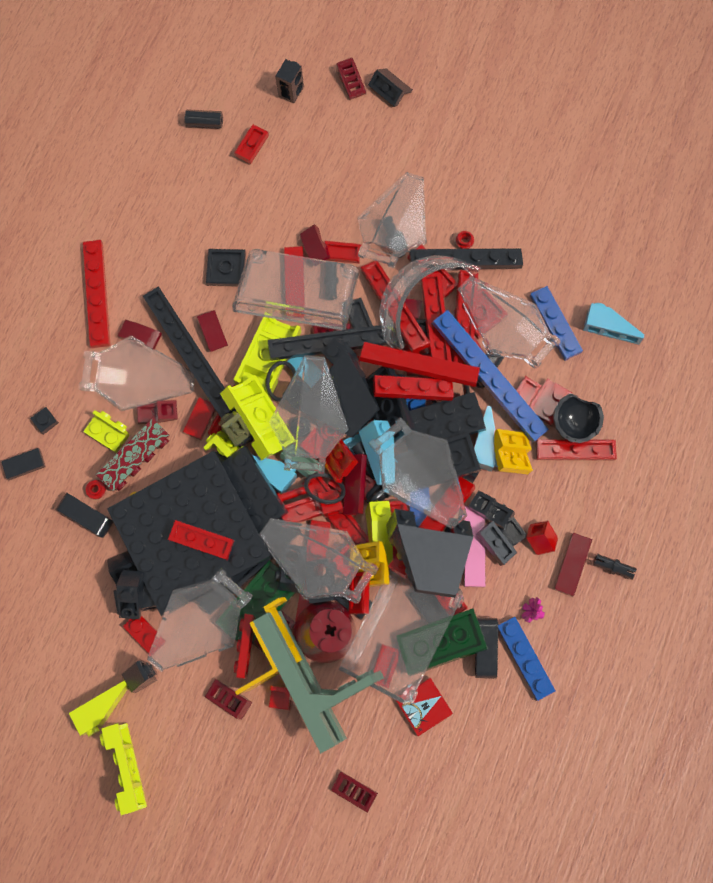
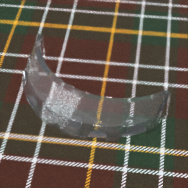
M440 255L423 257L405 265L399 270L397 275L392 277L382 296L379 315L384 340L394 349L402 350L405 347L400 330L402 308L410 291L425 276L440 269L453 270L461 267L474 277L481 268L458 258Z

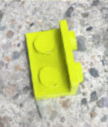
M94 410L92 413L94 418L83 432L117 454L130 435L126 431L127 426L119 421L116 423L111 421V416L104 411L99 413Z
M222 431L209 436L206 440L207 444L203 447L206 451L216 447L217 451L226 457H230L242 448L239 445L235 447Z

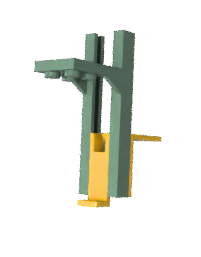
M281 597L264 606L266 614L250 623L272 670L239 688L235 693L239 695L250 691L280 674L321 754L347 739L332 707L380 681L384 676L381 670L375 673L373 670H370L356 677L357 682L352 680L338 687V690L321 689L282 612L276 609V607L287 601L285 597Z

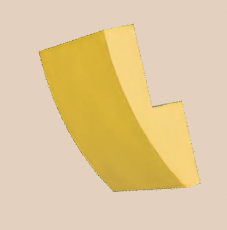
M502 429L495 430L494 450L498 470L500 472L529 474L532 472L533 469L527 455L532 448L525 433Z
M381 541L349 546V566L354 567V573L370 572V587L389 585L388 560Z

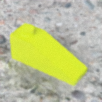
M389 501L369 502L365 509L369 543L377 541L383 543L389 565L393 560V548L388 539L386 526L391 517Z
M125 680L69 713L80 736L87 735L90 737L100 731L99 727L105 724L128 690Z

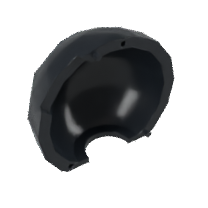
M567 394L554 409L553 422L555 429L562 438L575 443L589 441L598 435L603 427L604 415L600 404L582 400L574 394Z

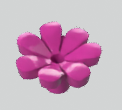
M538 597L530 598L529 605L524 603L522 609L526 611L522 614L525 622L530 623L533 619L538 620L545 616V613L542 611L541 600Z

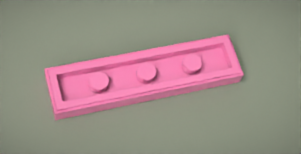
M465 506L464 520L471 523L473 540L464 568V587H485V545L476 535L485 526V519L468 506Z

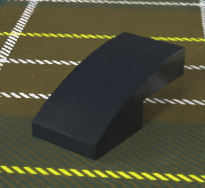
M478 490L468 506L489 522L494 521L503 530L507 528L515 515L513 510L498 503L495 498Z

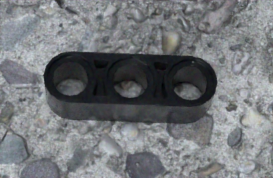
M67 492L55 508L101 538H104L114 523L110 518Z
M477 617L488 649L475 653V678L497 679L498 618Z

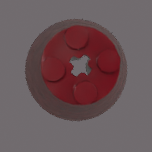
M333 601L317 602L307 606L299 614L294 628V637L304 656L318 663H332L343 658L352 648L356 636L355 623L351 614L342 605ZM326 626L335 627L328 635L324 632L327 630Z

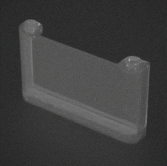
M252 249L248 253L232 304L233 312L346 330L359 271L351 264Z
M389 570V585L381 586L369 609V614L366 615L339 670L355 679L370 670H373L374 673L381 670L384 678L370 687L405 705L413 703L417 696L416 690L457 607L460 608L464 601L462 590L458 588L455 598L415 592L408 577L404 579Z

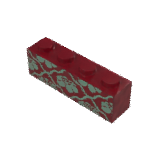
M152 418L96 476L113 492L116 489L120 491L127 484L125 480L130 475L134 477L141 470L139 466L144 461L148 463L155 456L153 452L158 447L162 449L169 442L167 438L170 435Z

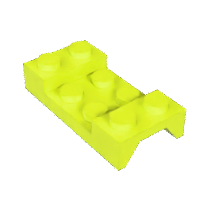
M265 313L235 375V385H239L256 375L268 394L266 390V376L269 369L276 362L287 360L270 361L268 340L300 336L302 332L301 327L298 325L289 326L277 321L270 314ZM284 365L277 366L271 373L269 384L272 393L278 384V378Z
M256 375L234 387H231V385L227 386L220 393L230 410L235 408L242 417L255 440L251 445L261 461L288 448L296 441Z
M128 723L101 728V744L103 747L105 746L106 750L115 749L113 758L116 766L119 765L120 770L118 780L120 786L124 787L123 792L116 793L115 806L117 811H120L122 816L147 807Z

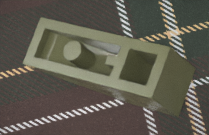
M235 411L224 415L218 423L235 447L251 435L242 417Z

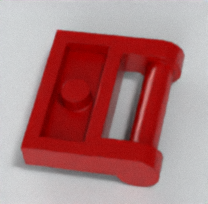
M309 482L308 488L310 492L317 497L313 483ZM304 486L282 494L278 492L277 495L283 503V501L306 494ZM308 497L284 505L289 513L284 515L282 520L286 528L321 516L323 511L319 502Z

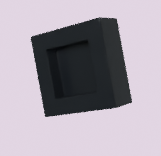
M47 407L30 418L43 435L59 423Z

